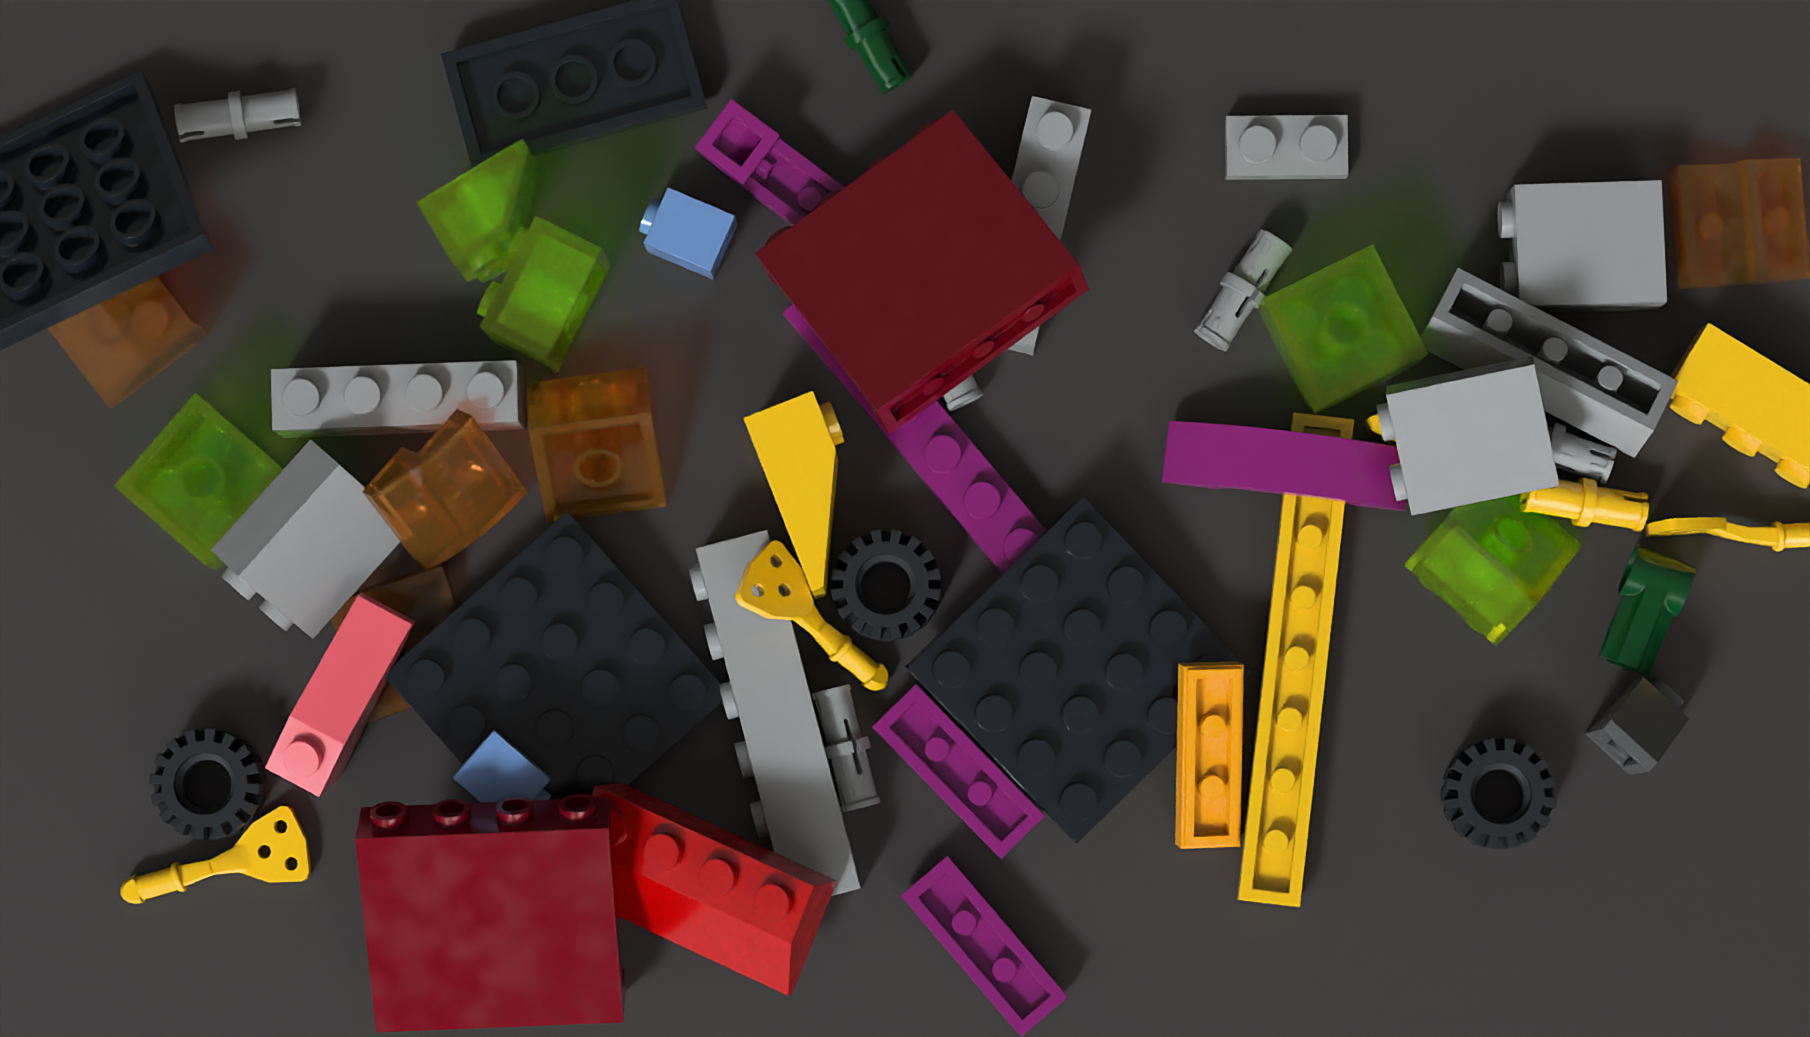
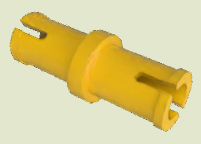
M1580 478L1577 483L1559 480L1560 486L1525 492L1519 496L1521 512H1534L1570 518L1574 526L1588 527L1593 522L1629 528L1640 532L1646 524L1649 511V503H1646L1649 499L1647 493H1635L1597 486L1595 479Z

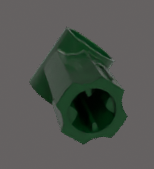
M1638 544L1633 550L1620 580L1617 594L1621 598L1609 623L1597 657L1622 669L1649 676L1672 617L1676 618L1687 599L1694 581L1696 567Z

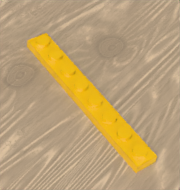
M1295 412L1291 415L1290 431L1352 439L1354 419ZM1282 495L1237 900L1300 907L1345 502Z

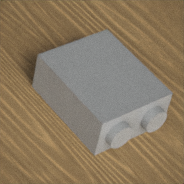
M1662 180L1514 185L1508 192L1507 202L1498 203L1499 238H1509L1510 262H1501V290L1545 313L1658 310L1667 302Z
M1533 356L1386 387L1387 403L1377 405L1378 418L1383 440H1396L1400 463L1389 465L1396 500L1408 499L1411 516L1560 486Z
M310 439L214 545L211 551L228 566L221 577L247 600H250L256 592L265 598L259 608L278 626L287 631L294 623L313 639L411 531V528Z

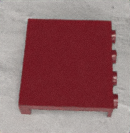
M954 110L940 119H934L922 125L914 134L913 139L891 155H883L869 164L862 176L844 189L833 191L824 196L811 213L793 226H786L777 230L769 237L765 246L755 252L773 284L777 283L868 401L874 414L889 434L900 428L1089 290L1079 263Z
M572 794L562 799L531 800L527 797L512 796L504 798L499 802L468 803L462 799H447L431 805H405L401 802L387 801L376 804L373 807H361L355 843L376 1032L623 1023L627 989L625 969H621L610 830L611 797L594 798L588 794Z

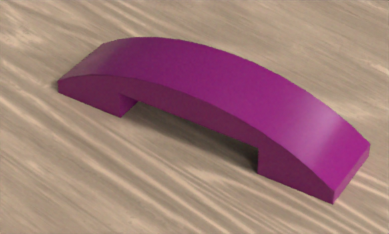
M731 99L695 146V149L758 201L793 226L811 213L824 196L845 188L781 140L777 132Z
M1169 421L1162 483L1221 490L1225 487L1342 501L1346 505L1405 511L1406 499L1396 500L1389 467L1391 464L1400 463L1397 447L1294 431Z

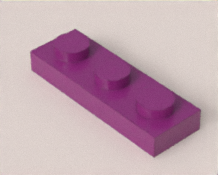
M917 684L872 726L1000 859L1045 817Z
M948 856L901 895L904 901L1020 1037L1026 1034L1068 997Z

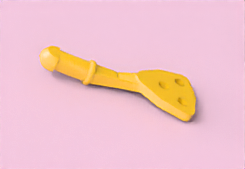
M1697 517L1665 519L1645 525L1646 537L1708 533L1740 542L1771 546L1777 552L1782 551L1784 548L1810 547V522L1782 524L1781 522L1774 521L1771 526L1747 527L1727 522V518Z
M775 540L767 543L744 569L735 593V599L738 604L768 619L795 621L812 635L828 654L831 661H837L862 682L861 685L874 691L884 689L889 681L888 671L885 666L880 662H875L852 643L850 636L843 635L823 619L814 605L803 569L782 542ZM771 557L776 560L777 567L771 564ZM779 586L785 590V596L779 593ZM752 587L757 588L759 592L758 597L753 594Z
M280 806L253 822L233 848L210 860L185 865L174 862L168 868L141 876L135 874L123 882L120 894L128 903H145L146 899L176 890L184 892L188 885L212 875L237 872L269 883L305 881L312 872L308 838L294 809L290 806ZM280 820L287 824V829L284 833L277 830V823ZM263 845H267L271 850V854L267 858L263 857L260 853ZM294 857L298 863L297 868L291 870L287 865L288 859Z

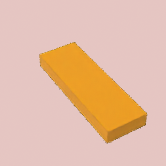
M1238 661L1178 663L1175 845L1181 849L1240 847L1244 665Z

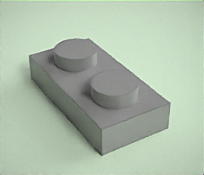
M1348 115L1226 116L1225 180L1346 179L1348 177Z

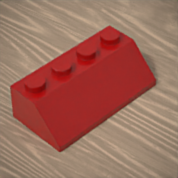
M613 783L595 786L591 796L594 798L611 797L610 830L617 916L783 994L792 995L837 880L626 784Z

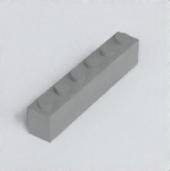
M767 530L696 548L699 563L688 566L697 601L709 598L714 622L705 624L704 630L712 659L724 658L730 679L729 682L719 684L728 720L739 717L745 741L734 743L743 779L755 776L761 800L750 803L758 837L760 839L770 836L775 853L837 880L831 896L861 889L792 620L765 618L740 606L735 599V593L746 565L767 543L771 542L770 535ZM771 557V564L777 567L776 560ZM779 586V593L785 596L783 587ZM752 587L753 594L758 597L759 592L757 588Z

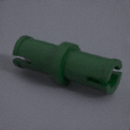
M827 0L848 35L844 42L850 51L857 50L878 85L881 95L895 90L915 76L912 70H909L887 33V30L891 27L885 16L878 17L868 0Z

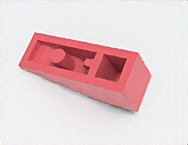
M361 592L356 597L291 712L265 768L318 797L342 776L387 682L386 677L391 667L396 663L415 621Z

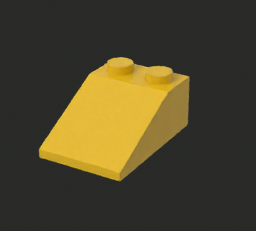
M811 391L743 419L816 600L827 595L839 462L835 446L845 441L830 401L818 405L815 395Z

